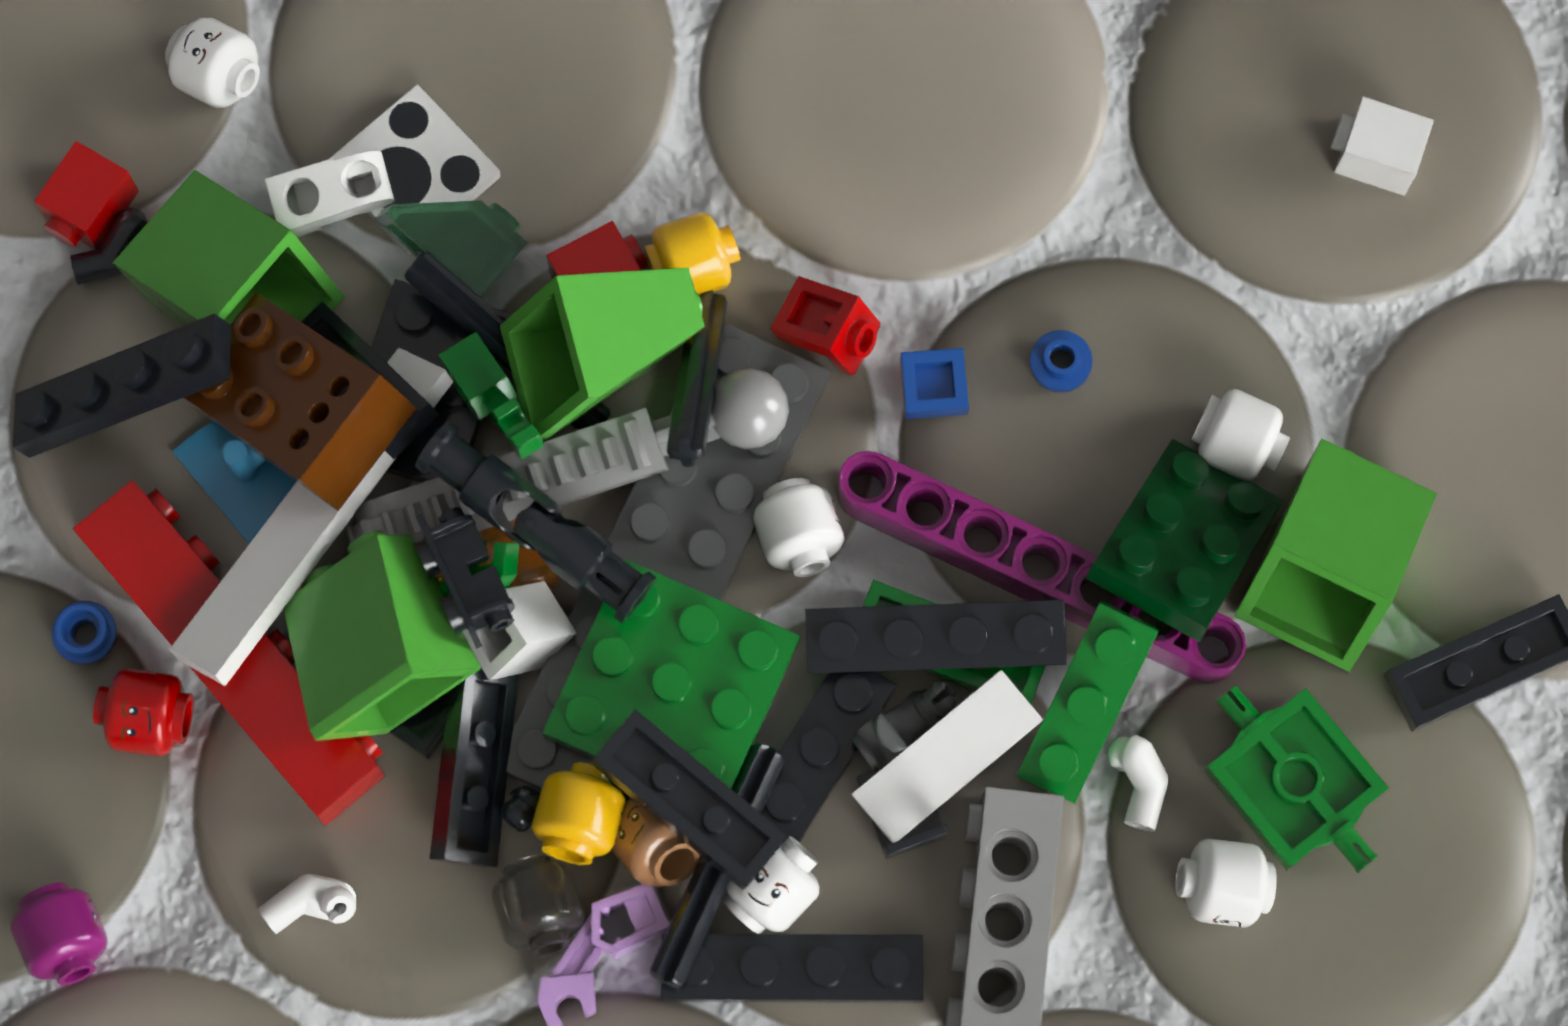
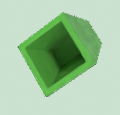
M194 170L113 262L146 299L181 326L214 313L231 324L255 292L300 322L322 301L333 311L345 297L290 229L197 170Z
M689 267L555 276L500 325L522 412L529 424H533L539 432L542 442H545L645 375L705 327L702 317L701 298L694 289Z
M1321 438L1291 495L1234 617L1350 672L1394 600L1437 493Z
M377 530L357 538L347 547L349 555L335 565H325L310 572L301 584L303 588L297 591L283 608L308 725L315 741L387 734L482 669L463 632L454 633L439 598L443 597V594L434 577L429 578L413 544L415 541L412 535H384L382 531Z

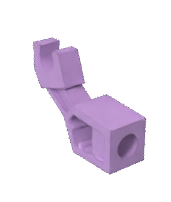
M641 884L592 903L590 916L550 977L541 978L537 1003L547 1026H564L558 1017L557 1008L560 1002L566 998H575L580 1001L586 1018L596 1014L595 981L592 971L603 953L617 959L662 936V934H666L670 925L653 886ZM625 907L636 932L624 939L617 937L615 943L611 945L603 941L605 933L602 928V917L609 918L611 912Z

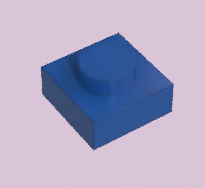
M963 348L901 352L900 368L905 420L968 415L969 402Z

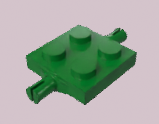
M1235 685L1228 693L1226 692L1216 701L1241 731L1236 736L1231 747L1211 762L1204 771L1286 871L1312 850L1329 846L1332 842L1354 867L1356 873L1360 872L1378 857V854H1375L1353 826L1359 820L1365 807L1387 791L1389 787L1307 688L1303 689L1282 707L1266 711L1261 715L1240 691L1238 685Z

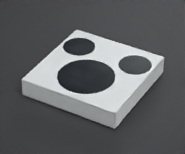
M418 84L331 157L336 160L367 151L382 152L395 201L385 207L367 213L408 256L501 177L500 170Z

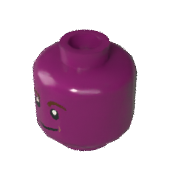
M60 882L42 886L25 895L18 903L20 910L14 915L10 928L28 973L41 980L56 979L58 984L62 986L77 983L90 976L96 969L94 962L106 950L108 940L89 894L77 888L69 889L67 884Z

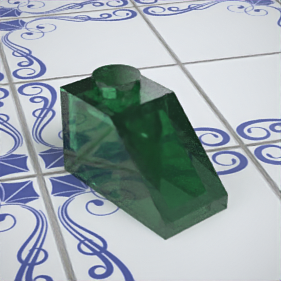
M482 200L393 204L381 210L374 218L417 258L424 252L431 253L480 297L528 243L517 233L521 226L513 215L497 203L492 202L488 207Z

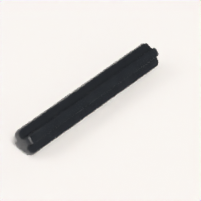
M424 252L420 254L406 270L404 275L406 281L468 335L477 332L490 353L511 371L500 325L506 319L431 253ZM601 403L571 424L577 430H581L607 421L611 413Z
M713 290L700 294L705 327L683 345L666 451L670 459L680 460L682 467L694 466L695 460L705 456L728 302L725 295L715 294Z
M761 743L753 744L733 785L732 790L760 813H762L784 764L783 754L768 745ZM702 856L650 967V974L655 980L674 988H680L684 985L727 890L726 885L729 881L724 874Z

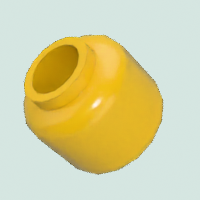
M697 212L658 225L652 232V244L644 246L650 270L689 267L694 289L699 296L707 291L713 290L715 292L727 287L731 282L730 264L740 261L739 250L730 226L726 225L718 228L714 219L705 212Z
M576 762L573 763L571 771L554 772L546 778L542 786L531 828L535 836L543 842L541 849L547 855L567 863L589 865L592 863L593 857L604 856L613 848L626 800L621 790L610 783L609 779L592 764Z

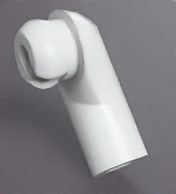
M1137 735L1131 738L1118 737L1109 747L1108 760L1110 765L1118 771H1125L1134 787L1124 823L1136 829L1154 832L1168 786V774L1151 742Z
M304 874L257 909L275 934H278L303 914L328 920L335 924L348 921L356 910V894L353 888L342 880L315 874Z

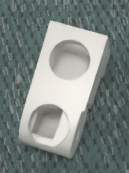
M367 151L336 160L331 158L265 179L276 221L290 229L296 237L322 230V226L354 215L377 210L395 201L381 151Z

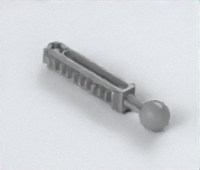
M754 368L737 369L722 377L715 386L707 442L721 438L731 446L752 449L763 447L775 440L784 429L789 414L787 394L780 382L769 373ZM643 408L545 441L542 448L524 459H520L515 452L498 458L547 494L560 507L669 470L665 456H668L666 451L672 414L652 420L649 410ZM437 477L363 502L354 514L357 524L345 527V531L350 544L357 538L377 530L382 531L384 535H412L416 542L425 538L416 516L422 514L428 529H431L440 524L438 517L443 512L454 507H461L465 515L473 516L479 533L494 529L495 527L458 500L460 493ZM509 490L503 502V511L510 523L515 522L516 516L522 510L527 509L534 500L523 492Z

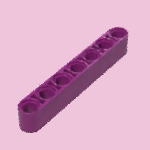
M872 451L857 452L848 457L841 466L837 489L838 501L843 511L853 519L1026 601L1064 599L1065 619L1086 629L1088 628L1097 608L1090 606L1084 601L1081 596L1080 587L1091 582L1086 578L1098 557L1097 555L880 453ZM868 474L880 480L884 490L876 497L866 499L853 493L849 483L859 475ZM926 501L937 507L941 518L932 525L923 526L913 522L906 510L915 502ZM975 528L987 529L996 537L998 546L990 552H976L968 547L964 535ZM1031 555L1045 556L1055 567V575L1048 580L1033 579L1026 574L1022 561ZM1112 593L1113 603L1111 605L1139 618V613L1143 610ZM1217 612L1203 637L1212 636L1223 641L1228 649L1229 657L1227 661L1223 663L1207 661L1198 650V641L1171 627L1170 632L1167 634L1156 636L1147 658L1196 681L1207 684L1218 683L1229 677L1243 658L1246 649L1245 634L1239 624Z

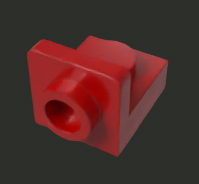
M798 276L770 330L779 340L829 357L841 372L854 375L862 360L872 352L875 346L880 322L859 296Z

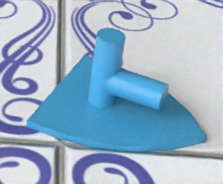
M214 422L196 431L172 450L173 454L248 544L251 543L296 483L295 480L252 451L243 442L221 429Z

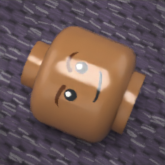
M630 798L626 801L616 840L612 848L615 856L630 875L644 886L658 888L679 884L694 873L701 855L634 799Z

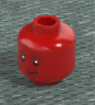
M126 668L117 673L110 687H99L93 707V722L96 725H103L104 737L111 749L156 757L165 756L171 752L176 743L185 744L192 723L194 698L192 693L184 691L183 684L176 675Z

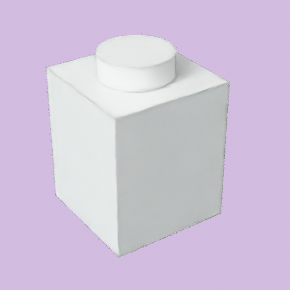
M1362 97L1354 115L1350 116L1343 113L1336 128L1330 149L1341 153L1334 173L1405 196L1417 175L1434 120Z
M545 581L506 589L509 598L512 599L515 605V609L511 612L514 622L509 627L497 632H491L488 625L477 630L476 633L482 647L476 649L468 629L462 631L489 681L541 669L548 657L557 653L577 634Z

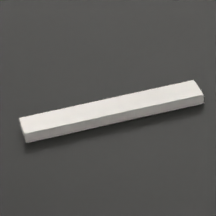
M398 348L387 362L433 408L453 383L445 369L401 348ZM384 451L339 511L296 482L169 650L181 662L226 686L395 459Z

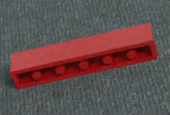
M132 479L72 529L172 646L219 585L220 581L212 573V570L221 563L196 534L186 542L171 524L179 519L180 515L157 488L145 495ZM277 628L268 636L266 634L262 636L226 686L190 667L325 826L385 777L379 766L375 763V760L383 752L370 736L315 741L309 729L297 670L292 666L295 664L292 646Z

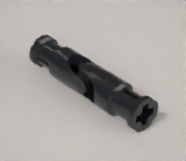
M448 421L426 444L417 459L415 468L422 473L433 472L460 493L458 499L460 502L519 546L532 551L537 549L539 556L549 566L551 571L575 589L581 590L586 588L614 609V618L623 624L647 596L657 577L649 571L642 575L612 552L613 544L588 525L573 519L564 518L561 515L563 513L561 508L547 494L494 454L486 457L457 435L458 427L452 422ZM509 490L523 492L534 500L527 509L522 510L516 516L514 526L508 521L503 511V502Z

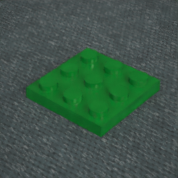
M623 559L642 575L649 571L657 577V580L638 608L623 624L614 618L615 610L603 602L544 727L543 736L594 759L636 709L732 789L799 644L800 635Z

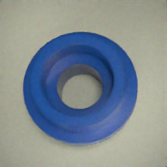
M1066 330L1051 331L1041 336L1034 344L1029 358V366L1034 379L1043 388L1058 393L1070 392L1079 388L1087 380L1092 368V353L1088 344L1077 334ZM1056 351L1067 352L1071 356L1073 364L1068 368H1058L1052 364L1050 355Z
M77 601L69 604L59 612L52 626V641L56 650L63 658L78 665H90L101 661L112 651L117 640L115 619L104 606L93 601ZM85 624L95 625V638L88 644H78L75 640L78 628Z

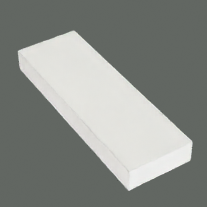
M1000 670L852 793V797L890 843L897 842L1040 724L1043 719L1004 672Z

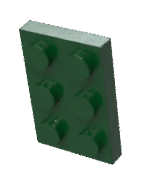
M1172 438L1094 561L1086 579L1200 643L1273 520L1283 499L1250 481L1240 480L1208 465L1198 452Z

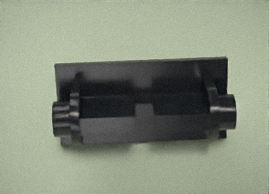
M454 507L446 510L438 517L439 525L428 529L422 514L416 516V519L425 538L413 543L429 578L442 573L449 588L450 594L439 598L454 633L457 634L468 629L476 649L480 648L482 644L476 631L487 625L491 632L501 631L509 627L514 622L511 612L515 609V605L512 599L509 598L494 565L474 575H471L468 569L490 559L472 515H465L461 507Z

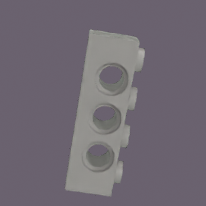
M986 787L982 795L981 804H969L965 841L977 843L974 868H962L958 906L970 907L967 933H955L951 971L963 972L960 998H948L945 1026H1041L1064 796ZM1002 844L1017 846L1025 854L1027 860L1026 870L1015 876L1001 873L993 864L992 851ZM996 908H1005L1012 911L1020 923L1019 935L1009 941L995 939L986 929V914ZM994 972L1006 976L1013 986L1012 1001L1002 1007H994L985 1003L978 992V982L983 975Z

